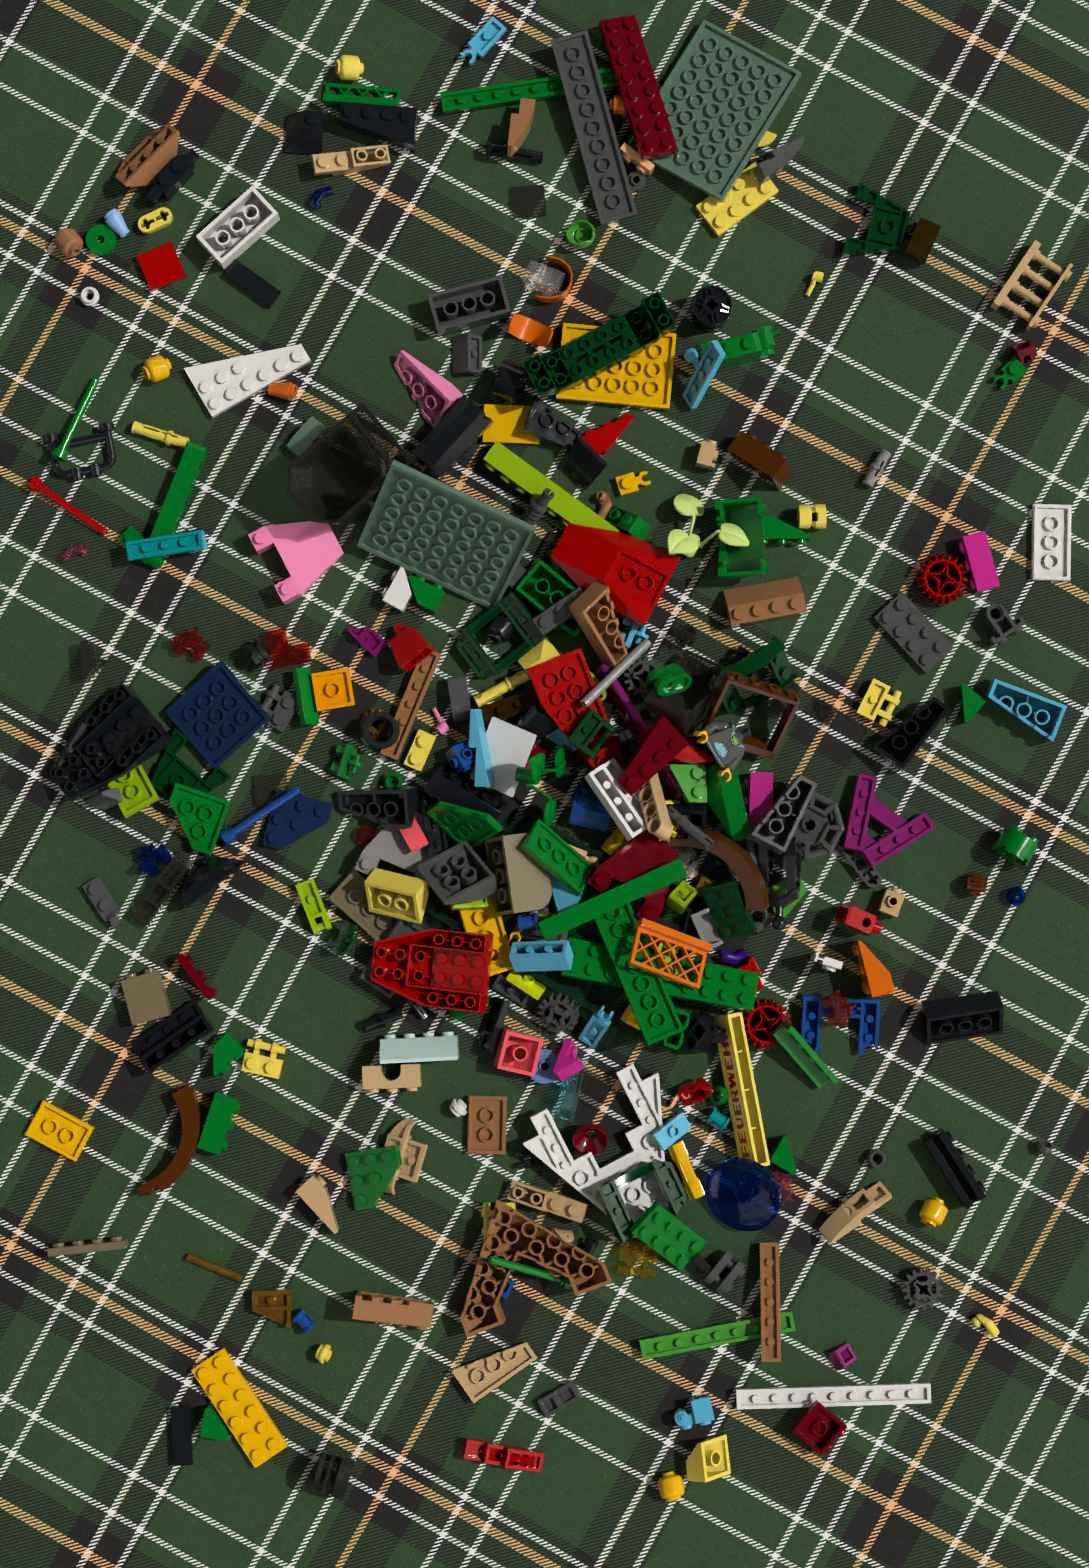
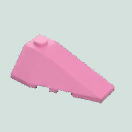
M404 350L400 351L394 367L403 383L408 385L413 395L411 397L414 401L417 400L422 409L420 410L422 416L434 428L460 400L463 394L452 383Z

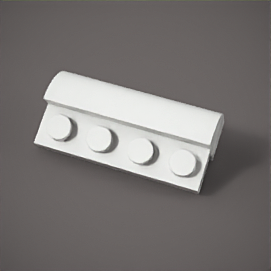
M612 758L587 774L584 778L627 841H630L646 830L647 827L638 793L636 792L630 796L618 783L617 777L622 769L617 761Z

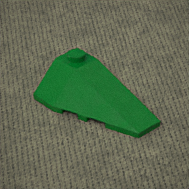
M716 763L706 769L707 802L732 841L748 839L745 836L750 832L737 769L735 768L731 773L732 776L729 781L722 782L725 774L718 777L717 772L725 769L724 767L721 768L719 763Z

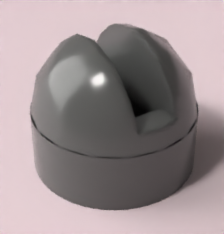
M1039 1139L1036 1151L1040 1155L1043 1153V1156L1049 1155L1053 1149V1144L1046 1139Z

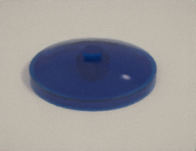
M730 1158L715 1166L706 1181L705 1195L711 1211L721 1222L731 1228L740 1231L763 1229L773 1222L781 1208L782 1194L776 1178L766 1167L751 1159Z

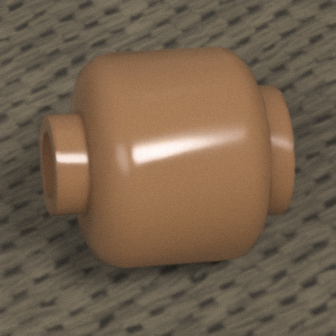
M63 228L57 232L55 244L64 256L71 257L77 256L81 252L83 240L74 229Z

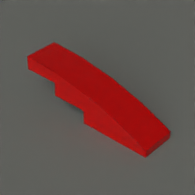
M465 1438L461 1457L467 1460L482 1461L484 1464L503 1466L508 1469L541 1473L545 1453L507 1444Z

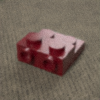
M816 1400L791 1430L822 1456L832 1448L833 1442L837 1437L840 1438L845 1433L847 1425L834 1412Z

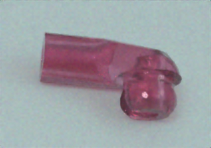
M83 542L72 543L62 553L61 557L68 562L74 554L80 553L82 556H85L89 552V548Z

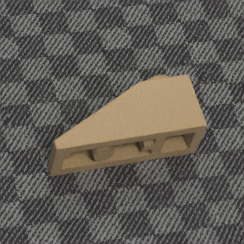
M313 1174L295 1192L327 1227L336 1234L339 1231L328 1188L325 1186L327 1183L320 1175L316 1176Z

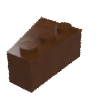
M740 431L728 447V451L733 458L749 470L753 469L761 475L760 478L764 481L768 479L773 482L774 488L777 491L781 490L793 474L787 462V457L781 452L775 453L767 443L763 442L761 444L749 432L746 434Z

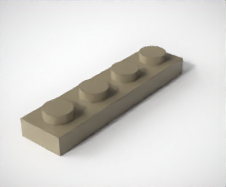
M113 1236L108 1241H103V1238H94L89 1243H84V1240H75L70 1245H64V1242L52 1243L53 1246L47 1249L48 1257L125 1249L128 1247V1238L122 1239V1236Z

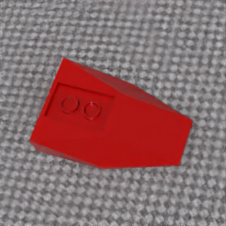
M568 523L550 556L583 592L594 582L608 586L610 590L609 597L615 607L613 609L614 613L641 628L646 625L681 559L674 554L669 555V552L627 533Z
M432 928L374 941L371 981L422 1006L475 1013L486 1012L494 934Z

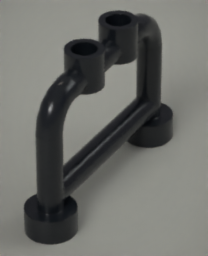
M106 422L99 424L100 433L72 438L68 445L70 447L105 440L108 461L86 467H76L70 470H62L59 461L51 456L53 449L57 448L62 440L59 441L58 434L50 433L43 435L44 444H48L54 472L62 478L72 477V481L83 480V475L91 474V477L102 476V471L110 469L116 461L112 432L115 431L114 423Z

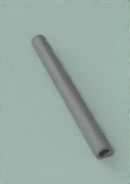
M645 638L580 700V703L587 708L652 645L651 642Z

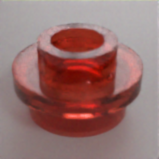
M361 826L357 829L355 837L360 844L368 845L374 839L375 833L371 827ZM363 832L368 833L367 839L361 837Z

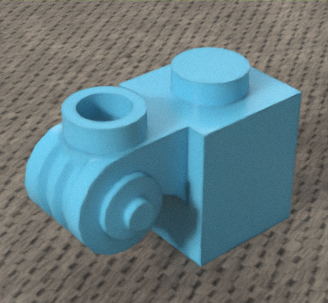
M709 1393L690 1397L692 1406L690 1412L687 1413L685 1409L679 1408L674 1413L675 1421L680 1425L681 1430L692 1428V1424L708 1425L711 1424L712 1420H715Z

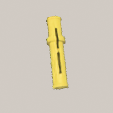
M134 421L131 429L132 433L162 441L168 446L175 445L185 449L190 441L189 437L177 435L174 431H164Z
M523 669L511 677L507 676L504 681L474 696L478 707H481L510 690L514 691L517 686L529 681V678Z

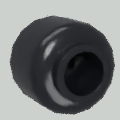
M497 615L487 627L489 639L497 644L506 643L515 631V626L506 615Z

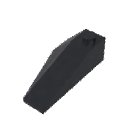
M416 786L340 790L338 791L339 810L358 817L368 818L373 822L385 824L390 828H411L418 807Z

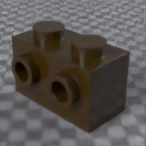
M920 217L918 223L914 222L910 229V233H912L910 240L906 239L902 250H905L903 257L924 265L941 226Z

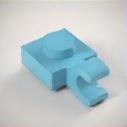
M560 728L546 736L559 747L565 744L574 752L577 750L567 740V737Z

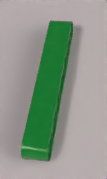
M192 441L188 442L150 538L176 533L207 456L208 447ZM166 556L142 559L141 562L161 569Z

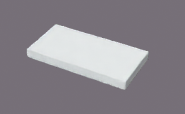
M1033 504L1031 580L1070 581L1071 505Z

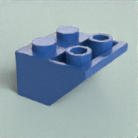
M578 782L569 823L606 832L610 819L609 813L590 785Z

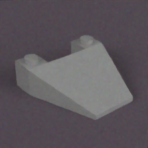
M416 812L414 818L425 835L423 815ZM386 825L362 851L355 870L370 875L375 868H378L380 861L384 860L415 873V878L425 880L416 869V865L429 859L427 845L412 853L399 829L390 828ZM427 883L428 894H429L430 891H431V887H430V885Z

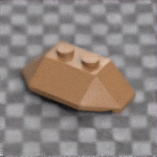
M167 123L164 127L150 133L122 161L115 178L126 187L150 185L154 178L177 155L179 131Z

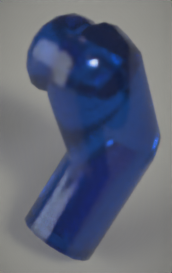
M331 186L314 191L309 199V203L314 210L321 208L320 201L322 198L333 195Z

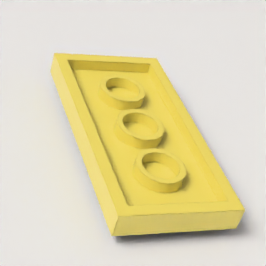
M757 161L742 171L723 203L712 196H708L696 205L697 211L717 237H720L779 192L771 180L760 185L754 174V170L758 166Z

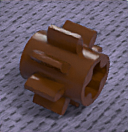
M972 873L971 876L966 877L965 890L970 891L969 895L980 896L981 892H986L987 878H982V873Z

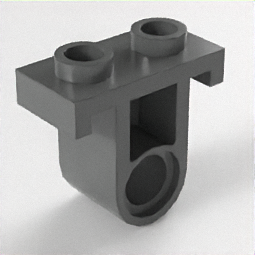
M1000 604L990 605L983 613L985 622L997 637L996 639L993 636L987 640L991 646L995 644L998 646L1002 645L1008 640L1006 636L1011 633L1016 635L1023 630L1022 625L1026 623L1021 616L1016 620L1017 624H1015ZM991 610H996L998 612V619H993L991 617Z

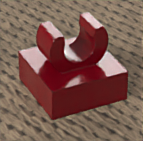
M1030 340L1011 346L1013 354L1018 357L1022 364H1024L1023 359L1025 356H1028L1031 361L1034 360L1033 353H1036L1037 350L1036 345Z

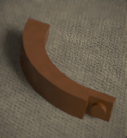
M701 830L711 839L715 840L714 845L708 851L726 862L738 877L744 891L746 910L765 911L769 907V896L764 878L754 860L731 839L710 830ZM677 832L676 837H671L669 840V846L695 847L705 850L703 846L685 832Z
M191 1083L172 1094L179 1108L182 1121L181 1141L176 1155L162 1173L137 1188L140 1195L144 1193L150 1195L158 1190L157 1185L161 1192L171 1186L187 1170L197 1152L202 1132V1116L199 1100Z

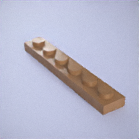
M434 651L415 667L394 717L399 725V737L391 747L381 749L380 754L398 761L442 656L440 653ZM390 727L385 741L391 736L392 727Z
M759 1243L761 1362H781L779 1243Z

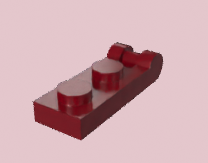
M185 953L177 956L176 959L202 994L208 999L216 997L217 989L207 984L205 981L207 979L206 975L201 969L197 970L193 965L196 962L192 956Z

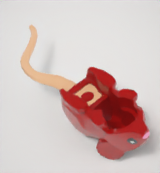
M701 1077L696 1079V1083L685 1082L679 1086L670 1106L664 1107L661 1105V1109H671L679 1098L684 1106L693 1105L695 1101L703 1103L704 1099H707L713 1093V1089Z

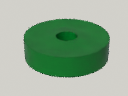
M99 224L93 226L87 232L86 244L93 254L106 256L115 250L117 237L109 226ZM100 238H104V242L99 243L98 240Z

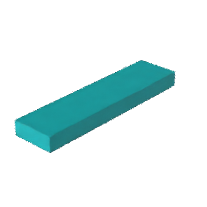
M201 530L125 542L128 561L204 550Z

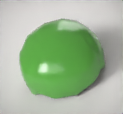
M585 220L572 222L568 230L565 231L568 242L578 249L590 246L596 235L593 225Z

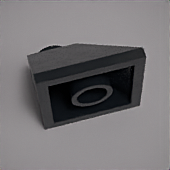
M303 110L287 115L285 153L306 155L323 153L325 125L323 111Z

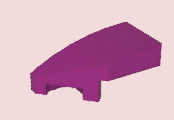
M369 627L364 629L349 628L347 630L373 657L387 645V642Z

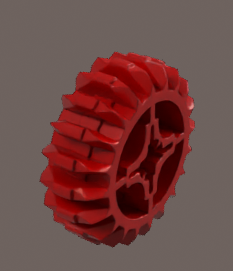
M943 553L940 554L939 559L934 554L932 560L930 558L925 559L927 565L921 563L920 567L923 570L917 571V574L922 576L916 578L917 582L922 583L917 585V589L923 588L924 590L920 595L922 596L927 593L928 596L925 600L928 601L932 597V604H936L938 599L940 605H944L945 600L947 604H951V598L957 601V594L962 596L964 592L961 589L967 588V585L962 583L968 581L967 577H962V575L967 573V570H960L964 566L963 563L955 564L958 558L950 561V554L946 559H944ZM935 565H943L939 573L928 572ZM949 568H951L955 573L956 581L954 578L950 577ZM943 574V579L946 580V582L944 581L941 584L940 579L938 577H940ZM927 578L934 582L935 592L928 585ZM944 586L955 587L951 593L940 594Z
M762 998V1004L756 999V1006L753 1012L743 1010L744 1013L748 1014L747 1017L743 1016V1020H746L744 1026L746 1027V1034L748 1033L747 1041L751 1038L753 1039L750 1044L751 1046L758 1042L757 1048L760 1050L763 1044H765V1050H769V1044L774 1049L777 1048L775 1044L777 1040L771 1034L772 1028L781 1021L782 1023L784 1020L786 1021L785 1018L790 1017L789 1013L783 1014L787 1009L786 1007L779 1009L781 1002L778 1001L775 1006L773 1005L774 999H770L769 1004H767L766 998ZM763 1008H771L779 1016L768 1018ZM758 1011L759 1021L750 1027L751 1018ZM763 1018L766 1021H773L768 1025L770 1026L768 1030L765 1027H758L763 1023ZM763 1030L768 1040L758 1039L752 1032Z

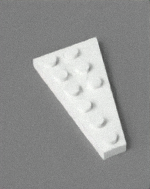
M302 344L186 367L184 370L212 418L267 388L269 384H274L307 365L311 360Z

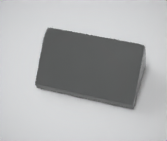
M113 788L88 798L85 804L107 810L121 803L122 797L119 788Z
M510 971L499 973L491 988L524 1007L530 995L506 980Z

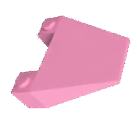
M327 520L267 525L248 534L259 555L276 546L291 577L274 585L284 605L302 597L344 554Z

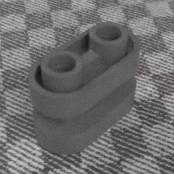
M727 1249L703 1277V1281L708 1285L713 1281L717 1284L715 1290L720 1295L723 1293L727 1294L732 1289V1282L736 1277L738 1279L741 1278L746 1271L744 1269L745 1264L739 1259L735 1263L731 1261L733 1254ZM726 1266L727 1268H729V1270L723 1276V1278H721L719 1274Z

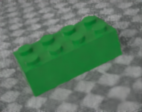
M542 560L535 564L515 588V591L541 613L576 590ZM574 616L558 626L573 640L582 631Z

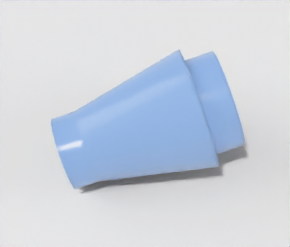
M116 208L104 216L105 223L120 238L130 233L121 212L117 211Z

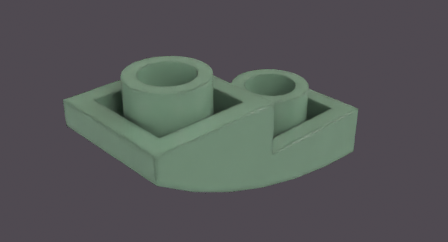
M311 416L292 437L286 448L301 459L313 447L314 442L326 431V426Z

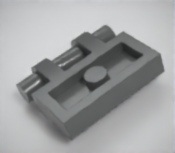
M274 684L271 690L268 689L267 696L261 706L272 718L267 724L284 733L298 709L297 697L286 690L282 696L278 695L277 693L281 687ZM273 699H275L278 703L274 710L271 711L268 708Z

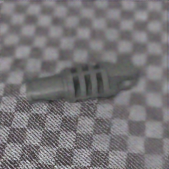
M545 488L539 498L533 499L520 519L535 525L546 512L548 503L555 496L554 492L548 495L551 489Z

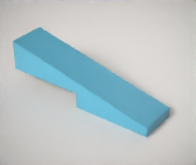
M470 709L469 748H476L474 786L495 787L482 710Z

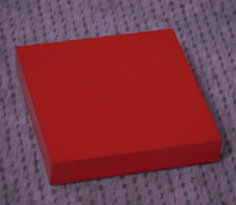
M171 241L137 255L139 264L152 292L186 278V274Z

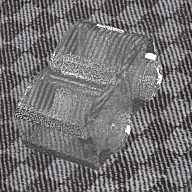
M530 260L523 276L522 284L528 291L535 292L537 290L542 292V295L545 297H553L559 295L566 274Z

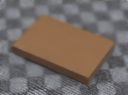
M468 1095L467 1154L506 1155L507 1096Z

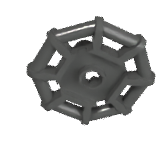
M814 790L810 799V805L806 807L793 837H799L800 842L806 845L805 851L801 849V858L804 861L827 854L832 855L843 832L846 831L839 810V803L817 793L816 790ZM815 800L827 806L826 810L824 811L814 806ZM830 812L833 813L836 825H830L827 814ZM813 820L815 828L809 831L806 830L805 822ZM829 830H833L835 833L828 844L824 839ZM821 842L824 846L823 848L810 851V845Z

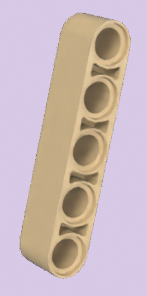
M656 773L637 793L648 832L661 840H666L672 834V825L659 776Z

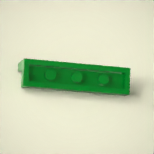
M326 82L325 93H323L325 107L341 108V102L400 107L401 89ZM330 88L338 89L342 94L329 93ZM355 90L360 94V96L347 94L350 91ZM370 92H375L379 98L366 97V95ZM388 94H397L396 99L384 97Z
M784 1020L771 1032L773 1037L819 1089L829 1081L834 1084L839 1081L796 1029Z

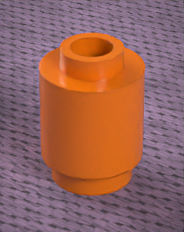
M614 95V99L610 98L609 110H613V114L627 115L621 95Z

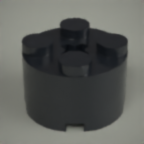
M504 359L498 370L500 371L498 377L495 378L492 393L497 397L517 404L521 393L525 390L526 382L524 380L525 378L527 379L528 374L523 365Z

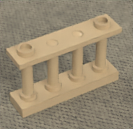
M1036 240L990 306L994 310H997L999 306H1005L1029 322L1025 328L1027 332L1031 327L1036 328L1041 320L1039 315L1062 281L1067 282L1073 273L1070 271L1073 264L1070 263L1066 269H1063L1040 254L1041 251L1038 249L1041 243ZM1031 259L1033 261L1037 260L1060 276L1055 285L1030 269L1028 263ZM1020 275H1026L1050 291L1046 299L1042 300L1021 286L1020 282L1017 281ZM1010 290L1012 292L1016 291L1040 307L1036 314L1032 316L1011 302L1009 297H1007Z

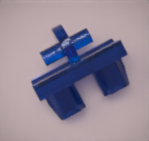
M152 843L147 848L143 845L140 847L143 853L138 858L143 861L148 856L138 867L142 873H146L154 878L160 872V869L154 864L158 858L165 865L170 862L173 857L165 844H161L153 853L151 852L155 846Z

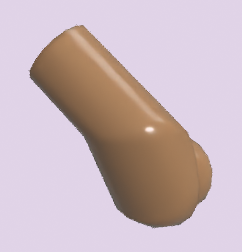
M599 491L596 498L601 508L597 514L605 519L612 507V502L607 492Z

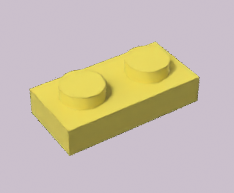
M419 729L404 765L422 772L436 736Z

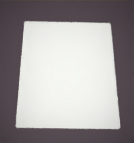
M492 717L486 732L495 787L490 788L513 797L519 783L515 781L516 769L518 766L525 767L537 735L496 717ZM474 764V765H473L474 769L471 770V773H470V775H469V778L475 781V764Z

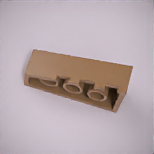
M358 1290L355 1296L352 1319L374 1321L381 1324L392 1323L400 1327H407L409 1325L415 1326L419 1330H427V1328H431L435 1302Z

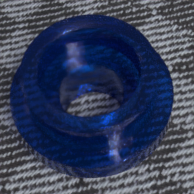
M1015 886L1008 889L1006 899L1009 904L1018 906L1025 901L1026 895L1022 888ZM1014 892L1019 895L1017 900L1012 898Z

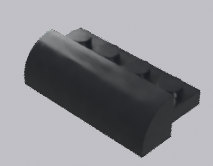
M194 999L135 1040L131 1045L140 1057L139 1060L147 1073L151 1075L215 1029L209 1017L205 1015L198 1002Z

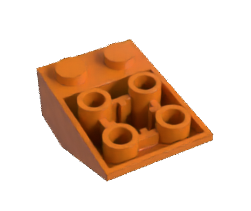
M854 940V945H851L854 957L858 958L859 964H856L858 974L863 977L864 982L861 983L863 993L867 997L873 998L895 992L890 972L861 940Z

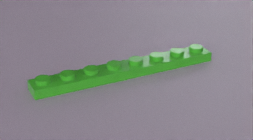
M792 1311L780 1312L781 1333L796 1331ZM759 1316L639 1339L642 1358L645 1360L760 1338L761 1320Z

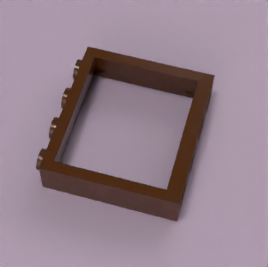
M727 670L700 727L701 731L713 721L730 684L787 702L788 704L769 742L751 736L743 739L746 747L745 751L773 760L800 704L799 694L794 690H785L779 688L776 684H767L761 682L758 678H749L743 676L740 672Z

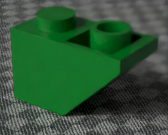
M616 505L606 518V521L620 530V532L630 534L641 540L645 538L651 529V526L639 515Z
M416 574L415 577L410 575L409 581L418 606L436 614L445 596V591L442 590L443 587L434 582L432 585L425 582L426 579Z
M226 1032L213 1046V1074L215 1076L226 1074L231 1068L229 1064L233 1060L237 1062L244 1055L242 1051L245 1047L230 1032Z

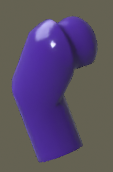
M727 949L719 952L720 960L730 965H736L749 957L744 949L735 954L728 952Z

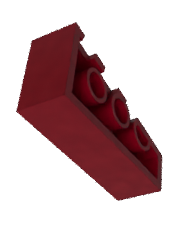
M662 713L659 714L657 720L617 777L618 783L630 796L636 793L689 744Z

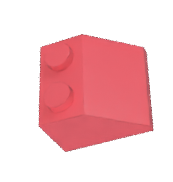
M503 1028L494 1066L497 1069L534 1077L544 1039Z

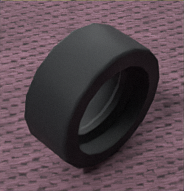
M375 712L365 719L362 726V734L365 741L372 747L386 749L397 741L400 734L399 725L390 714ZM378 719L388 721L392 727L391 736L383 742L374 740L370 735L371 724Z

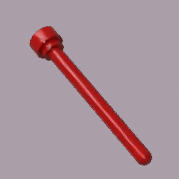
M36 475L28 483L27 488L32 492L42 493L101 535L108 533L105 527L45 487L42 479Z

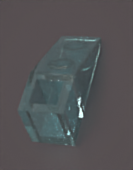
M580 1059L583 1065L586 1066L587 1060ZM585 1068L562 1081L555 1113L556 1118L574 1121Z

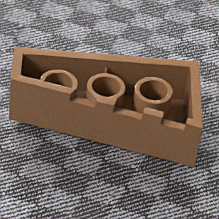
M594 582L569 606V609L602 663L607 662L608 665L616 667L628 655L623 635L619 632V621L613 611L615 607L609 597V587Z

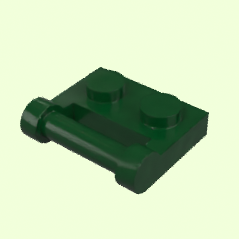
M589 709L567 740L589 758L595 760L596 754L608 738L615 734L617 729L594 710ZM603 726L606 730L594 746L589 749L587 745Z

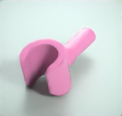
M435 707L432 711L439 722L436 728L443 735L449 730V726L441 718Z

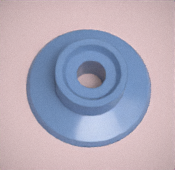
M541 1049L535 1076H531V1078L542 1084L555 1081L557 1078L553 1074V1069L558 1055L552 1050ZM544 1062L548 1064L546 1070L541 1068V1064Z

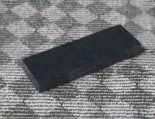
M236 259L224 273L228 279L269 308L273 306L282 294L281 291Z
M191 1405L171 1406L173 1466L193 1465Z

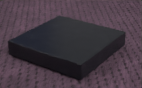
M580 438L559 462L584 490L588 489L608 466L583 438Z

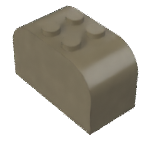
M528 833L499 836L484 841L488 868L495 875L497 892L492 894L495 916L540 910L551 899V875L521 849Z

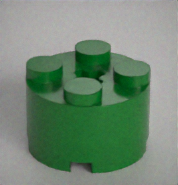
M1012 825L1011 828L1005 827L992 849H997L996 854L1013 865L1018 862L1021 863L1019 867L1026 868L1038 848L1037 844L1039 841L1033 836H1026L1022 833V829Z

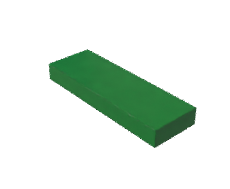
M310 667L294 668L292 672L301 726L319 724Z

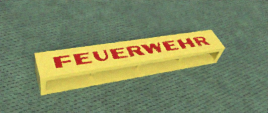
M742 1012L713 1016L714 1023L723 1029V1033L727 1037L723 1044H717L725 1087L728 1093V1103L740 1168L743 1170L770 1165Z

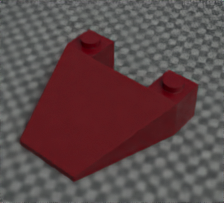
M645 830L598 866L587 883L601 893H604L614 878L622 884L675 861L678 851L664 841H659L658 837ZM669 885L643 896L646 900L635 916L639 919L645 918L655 922L663 911Z

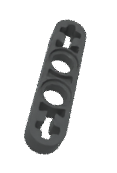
M829 830L830 839L835 833L833 830ZM846 831L842 834L843 839L845 838ZM837 843L836 847L863 883L869 888L878 887L882 882V877L877 869L870 867L861 852L854 851L853 854H847L844 851L843 843L841 846ZM858 859L866 861V867L863 870L856 867ZM871 868L872 871H869L871 876H877L876 884H869V876L865 874L863 877L862 873Z

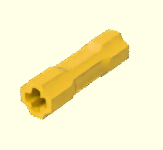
M683 1140L673 1143L668 1147L673 1161L677 1164L690 1201L705 1195V1191L699 1178L696 1177Z

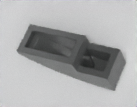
M803 136L771 150L766 157L767 160L758 164L754 174L760 185L771 180L790 163L805 140Z

